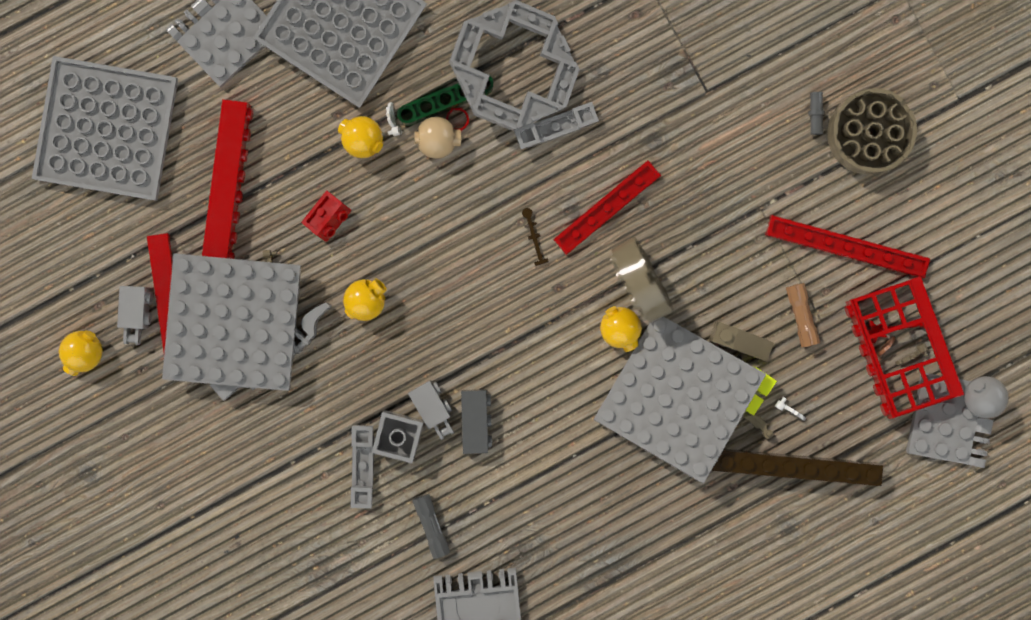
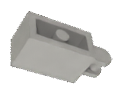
M119 287L117 328H124V344H129L130 342L140 345L142 329H148V325L151 324L152 314L149 312V305L152 304L153 293L150 292V287ZM130 328L135 329V334H130Z
M429 380L410 391L408 395L427 428L434 427L440 439L443 440L445 439L444 436L450 433L454 434L447 420L451 417L450 412L452 408L447 400L443 401L439 394L442 391L436 382L432 383ZM444 421L446 426L439 429L437 424Z

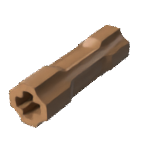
M805 283L786 287L789 302L794 311L801 347L819 344L820 340L812 319Z

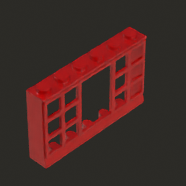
M921 276L845 302L846 315L848 318L851 317L853 322V334L859 339L861 344L859 345V351L862 357L866 358L867 373L870 377H873L875 383L873 389L876 396H879L882 404H880L883 415L887 416V419H894L965 395ZM909 285L914 299L900 304L895 289ZM890 291L895 306L881 310L876 296ZM872 298L876 312L862 316L857 302ZM916 303L921 318L907 322L902 308ZM897 310L902 324L888 329L883 314ZM878 316L883 331L869 335L864 320ZM923 322L935 358L884 375L871 339ZM937 362L942 376L928 381L923 366ZM918 368L924 383L909 387L904 372ZM899 374L905 389L890 393L886 378ZM944 380L949 394L934 398L930 385ZM925 387L930 400L916 405L911 391ZM906 393L911 407L897 411L892 398Z

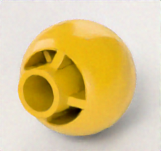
M358 116L351 120L344 119L340 123L338 133L341 134V142L344 149L350 155L356 158H368L381 151L383 147V133L376 121L369 117Z
M375 278L373 281L361 279L350 284L343 297L346 315L351 319L369 321L376 318L382 312L385 305L384 293L387 291V288L383 282Z
M613 306L607 309L600 324V332L604 341L612 347L623 348L625 352L639 346L637 339L640 337L642 330L638 315L625 307Z
M88 330L75 331L68 334L59 346V358L64 365L62 369L72 376H77L79 372L92 370L99 364L102 358V345L96 335Z

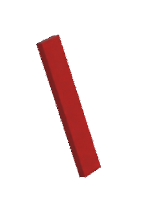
M647 160L553 239L554 242L567 255L661 176L660 173Z
M169 233L147 236L164 353L173 266Z

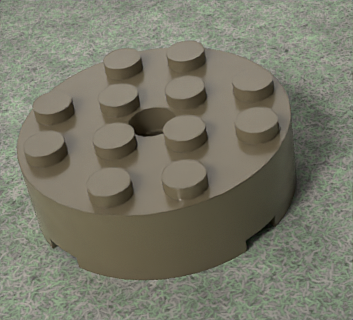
M871 88L859 91L842 101L832 113L827 128L828 144L836 160L852 172L871 175L890 170L906 159L916 142L917 123L913 111L909 109L903 101L904 99L889 90ZM870 127L875 130V137L868 131Z
M633 237L611 248L613 255L610 256V260L615 268L618 267L616 274L621 282L625 281L624 286L629 294H632L630 300L635 309L640 308L638 311L643 321L648 320L652 323L673 312L674 308L670 298L638 240Z

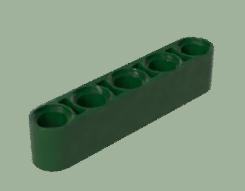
M491 76L488 78L490 86L484 90L483 95L487 96L493 91L494 83ZM457 83L401 106L398 109L397 116L401 124L412 126L467 104L468 101L466 97H462L459 94L462 88ZM445 95L452 98L448 105H443L440 102V99ZM425 103L432 105V110L428 113L421 111V107ZM405 111L413 113V117L410 120L402 119V114Z

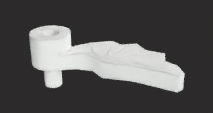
M390 102L388 107H386L387 121L392 127L391 131H388V135L398 136L402 134V129L396 125L393 103Z
M785 397L781 401L778 400L775 404V407L783 411L785 408L803 421L806 420V417L784 404L786 401Z

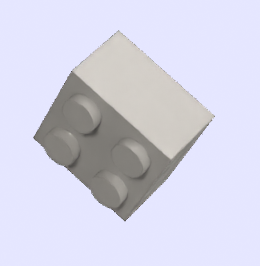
M384 410L381 415L372 453L413 463L424 421Z

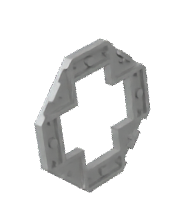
M515 0L508 5L483 13L481 16L463 22L449 63L474 116L515 131L567 107L579 67L570 54L571 50L564 35L562 36L557 26L558 22L555 16ZM508 22L546 37L540 56L558 63L547 98L528 91L521 110L483 95L490 75L470 67L482 33L484 32L502 40Z

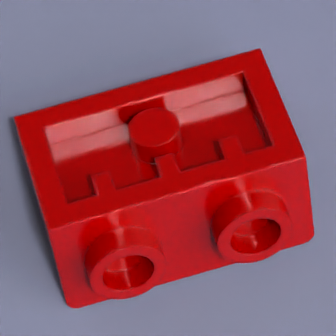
M326 190L301 223L316 236L327 242L334 236L336 230L348 218L352 210Z

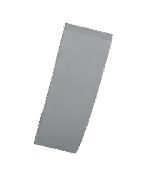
M589 102L565 113L537 123L528 124L514 132L522 150L595 124L599 120L592 102Z
M352 425L351 508H372L374 453H372L374 445L373 426Z

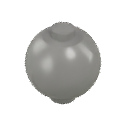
M989 376L974 379L968 384L964 392L966 407L972 414L980 418L999 416L1007 407L1009 400L1008 391L1004 384L998 379Z

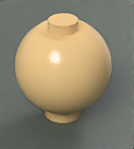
M431 117L419 125L418 131H414V144H418L419 150L427 157L434 159L448 156L455 146H461V130L454 129L452 123L442 117Z

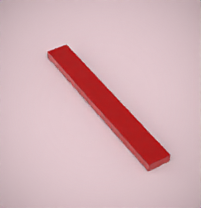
M770 215L765 233L769 237L908 275L921 276V278L926 277L930 258L774 215Z

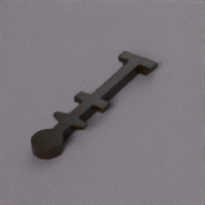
M525 208L522 211V216L527 219L528 224L524 225V227L530 229L531 235L527 237L528 240L533 239L539 260L534 262V264L537 266L548 263V258L543 259L537 241L540 233L535 234L533 226L537 222H532L531 220L532 210Z

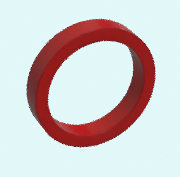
M453 108L447 113L446 120L454 111L463 112L467 117V122L462 128H459L462 131L469 124L468 113L462 108Z

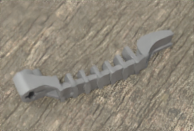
M330 303L317 306L303 317L301 326L308 335L305 336L296 328L295 336L301 342L297 344L294 341L293 359L295 355L303 351L305 346L312 343L311 340L317 335V323L321 316L332 307ZM210 384L211 388L223 401L228 399L239 388L257 389Z

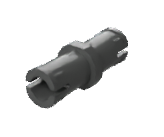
M823 92L810 93V111H808L811 125L810 135L823 134V116H825Z

